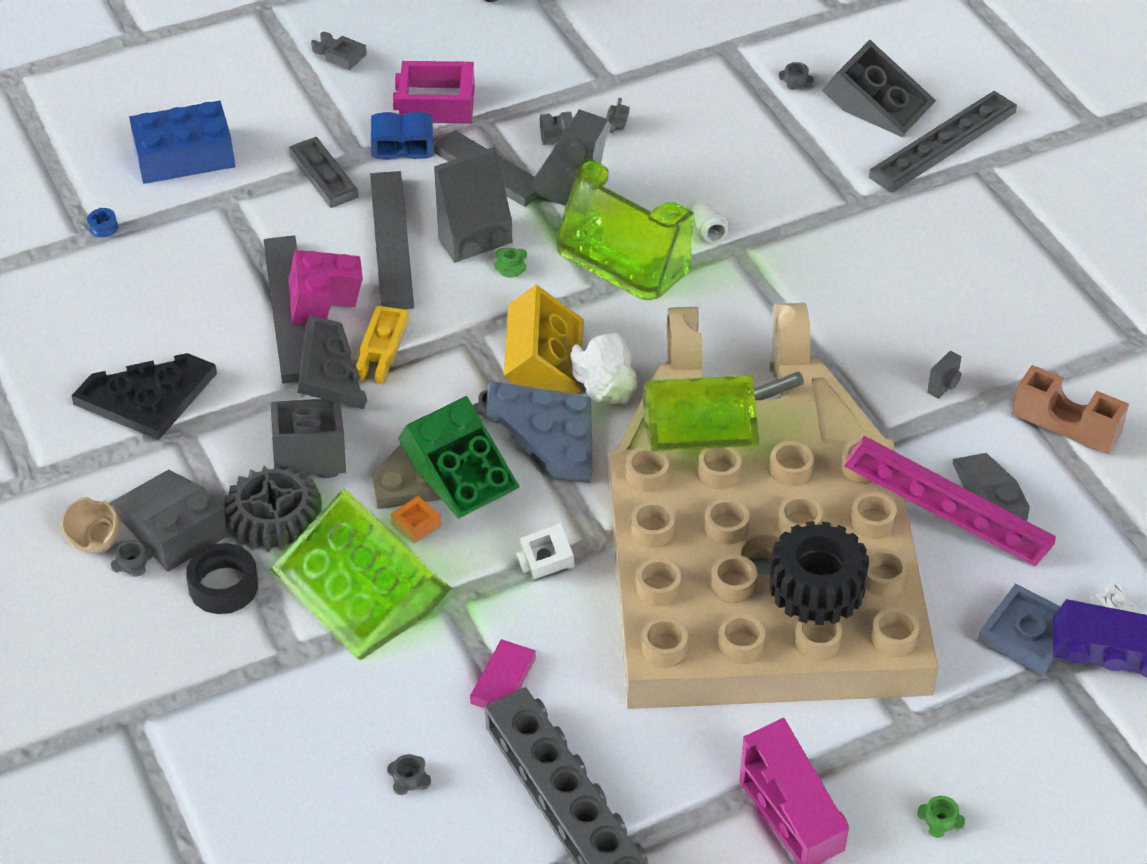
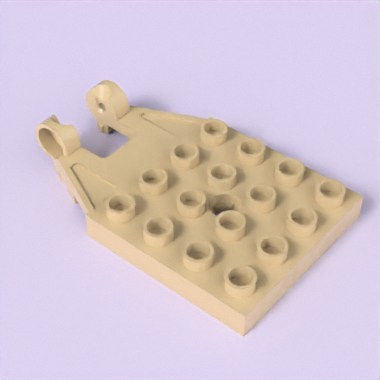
M806 303L774 304L772 313L773 351L769 367L770 372H773L774 377H777V379L799 371L803 377L804 384L780 393V398L775 400L712 402L705 396L702 375V333L698 332L699 308H668L666 323L668 360L665 364L659 365L616 450H609V489L628 709L933 696L938 663L905 498L844 467L846 458L863 436L895 451L893 439L884 438L819 358H810V322ZM814 521L815 525H822V521L830 522L832 527H837L838 525L845 527L847 534L854 533L859 537L858 543H864L867 549L866 555L869 556L865 595L862 598V604L859 609H854L853 615L847 619L840 616V622L831 624L830 621H824V625H815V621L808 620L807 623L800 622L799 617L796 615L789 617L785 614V607L778 608L774 602L775 596H771L770 575L757 573V568L752 560L759 558L772 559L775 542H779L780 535L785 531L791 533V527L797 524L804 527L806 522ZM808 571L816 575H829V573L823 571Z

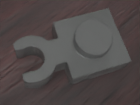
M321 32V42L311 41L312 51L315 54L325 55L326 61L348 70L353 68L367 55L365 44L345 36H341L336 40L330 33Z

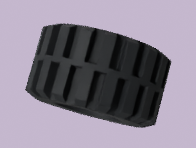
M814 521L806 522L804 527H801L799 524L791 527V533L785 531L780 535L779 542H775L771 560L770 593L771 596H775L774 602L778 608L785 607V614L789 617L796 615L799 617L800 622L807 623L808 620L815 621V625H824V621H830L831 624L840 622V616L847 619L853 615L854 609H859L861 606L862 598L865 595L869 556L866 555L867 549L864 543H858L859 537L854 533L847 534L845 527L840 525L832 527L830 522L822 521V525H815ZM808 571H823L829 573V575H816Z

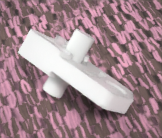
M1114 578L1106 583L1105 593L1097 592L1090 597L1095 605L1144 614Z

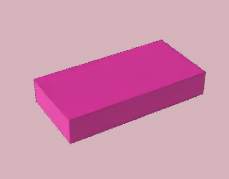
M501 639L470 695V704L485 708V705L519 690L536 659V650Z

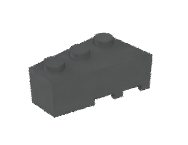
M579 109L538 170L528 190L535 191L536 196L584 212L598 187L609 119Z

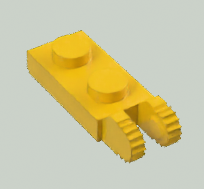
M376 305L359 349L356 368L360 381H364L366 378L369 362L378 363L375 371L376 383H385L390 365H393L410 319L409 310Z

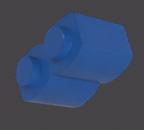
M382 112L372 115L371 156L383 160L396 159L401 156L410 159L432 157L433 115L424 112H411L404 115Z

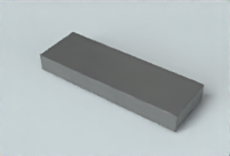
M318 137L289 146L290 156L330 208L359 198L357 187Z

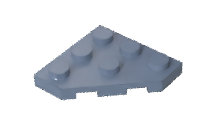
M490 381L487 390V416L496 424L501 422L512 432L511 438L529 455L535 453L546 463L545 470L554 478L589 483L592 477L591 398Z

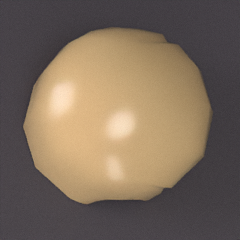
M83 497L69 505L61 517V531L69 543L76 549L85 553H101L108 550L116 542L121 532V517L107 501L103 500V502Z

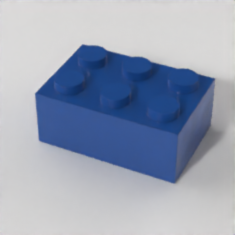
M221 100L129 116L143 184L236 167L232 139Z

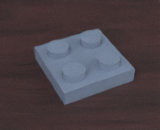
M1015 583L979 631L977 641L1045 676L1057 660L1056 657H1053L1052 618L1061 606Z

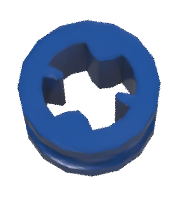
M109 208L96 209L87 216L89 230L96 237H108L118 230L116 215Z

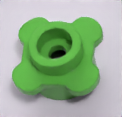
M500 248L496 250L495 256L498 259L494 264V269L502 276L509 278L517 277L526 270V264L524 263V259L527 258L526 250L515 248Z
M935 796L929 800L928 804L920 805L917 811L918 817L925 820L929 826V834L935 838H941L945 832L953 829L961 830L965 825V818L959 814L957 803L947 796ZM938 816H943L945 818L939 819Z

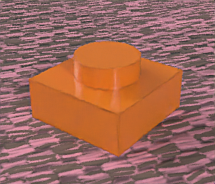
M419 496L390 514L391 524L414 544L442 525L441 515Z

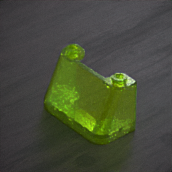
M589 158L576 171L558 229L556 249L561 256L637 298L643 300L658 299L691 270L694 212L674 202L661 204L652 212L603 187L608 181L609 171L603 164Z

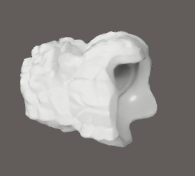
M617 332L599 335L591 339L585 351L578 344L573 346L570 354L572 375L577 382L584 383L589 397L602 405L627 404L637 388V380L635 378V371L630 368L631 354L624 337Z

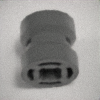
M571 111L561 112L559 116H552L550 113L540 114V133L543 145L553 144L555 140L560 139L573 119Z

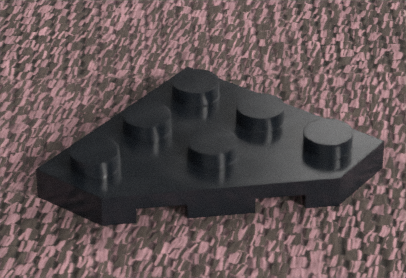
M185 353L175 355L174 361L154 365L152 360L126 366L127 371L106 375V371L92 373L71 396L73 405L159 440L216 376V364Z

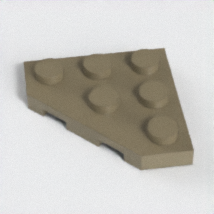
M401 444L372 473L378 509L402 506L417 496L425 502L441 500L415 470Z

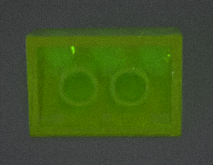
M753 375L645 381L642 393L644 421L651 452L759 446Z

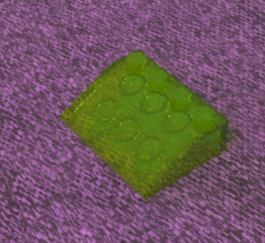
M345 488L338 493L270 568L359 660L364 659L428 616L452 589L376 514Z

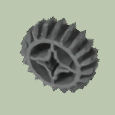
M277 464L275 469H267L263 465L260 472L250 469L248 478L238 476L237 485L230 486L229 495L225 496L224 502L226 523H228L233 537H238L242 545L250 543L253 550L264 546L268 553L272 547L278 546L284 551L286 544L290 543L297 547L299 538L309 539L310 531L317 530L318 520L321 519L322 515L321 494L314 480L308 479L305 471L296 473L293 466L282 470L279 464Z

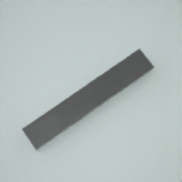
M992 91L871 168L869 178L893 193L1015 114L1017 104L998 92Z
M401 171L370 173L381 306L397 309H414Z
M292 235L263 239L282 384L298 382L306 325L292 324L288 278L294 252L297 250L296 237Z

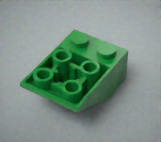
M467 396L407 424L398 437L415 470L458 519L520 488Z

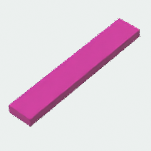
M866 436L861 438L846 458L844 467L1033 566H1036L1055 545L1056 536Z

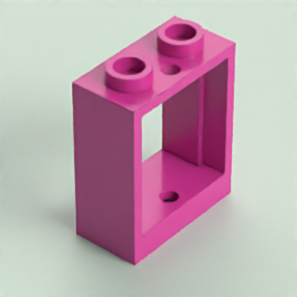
M402 61L401 73L395 74V90L399 92H393V110H399L400 115L411 112L428 113L433 115V123L472 124L475 93L474 62ZM409 87L460 88L459 95L409 94Z

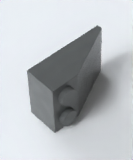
M870 39L834 75L822 90L843 111L900 137H903L936 101Z
M494 147L434 166L438 239L454 263L513 243L512 217L497 152Z
M325 399L271 402L274 469L277 464H279L282 470L293 466L296 473L305 471L306 475H317L321 478H333L338 476L339 473H346L344 429L340 403Z
M169 469L109 503L120 515L123 524L143 546L152 549L153 557L167 572L189 560L201 549L216 544L228 537L224 508L203 486Z

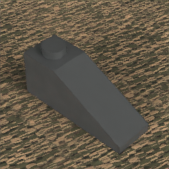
M987 453L953 459L952 464L965 489L1027 521L1030 506L1017 480Z

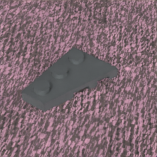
M309 315L305 327L297 393L364 409L367 397L365 391L360 389L358 383L360 376L357 368H353L350 359L351 349L342 323Z

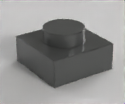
M950 350L931 368L927 393L939 399L948 389L953 390L957 386L962 375L959 371L962 356Z

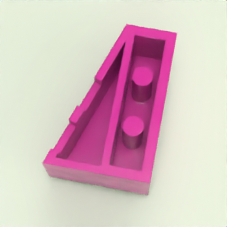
M783 717L744 736L739 783L799 864H820L844 852L849 832L848 822L843 813L835 806L786 719Z

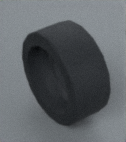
M220 543L205 547L191 557L186 567L189 595L194 604L205 612L227 614L238 611L254 599L259 589L256 562L251 553L239 545ZM232 568L244 573V577L236 585L225 589L208 588L201 584L202 579L208 573L217 569Z

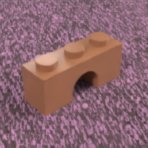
M1031 365L1017 387L1012 415L1109 454L1123 431L1129 403L1099 391L1095 392L1087 405L1074 403L1065 396L1062 390L1064 377Z

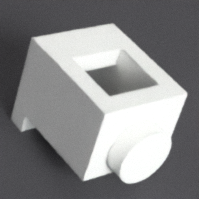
M561 523L519 538L522 551L516 552L523 573L530 571L533 580L565 568L571 569L575 567L574 555ZM543 553L550 555V557L538 560L539 555Z

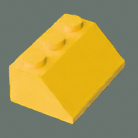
M537 284L508 304L504 377L515 385L569 394L579 393L582 383L577 382L572 375L570 354L573 346L576 344L583 350L584 319Z

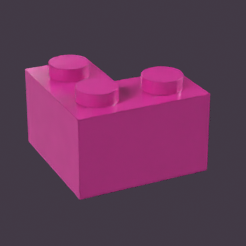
M295 250L288 278L292 324L306 325L309 315L327 319L330 305L356 307L363 280L360 256Z

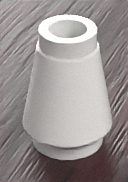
M699 202L694 205L692 215L700 239L710 244H716L724 240L728 234V221L706 202Z

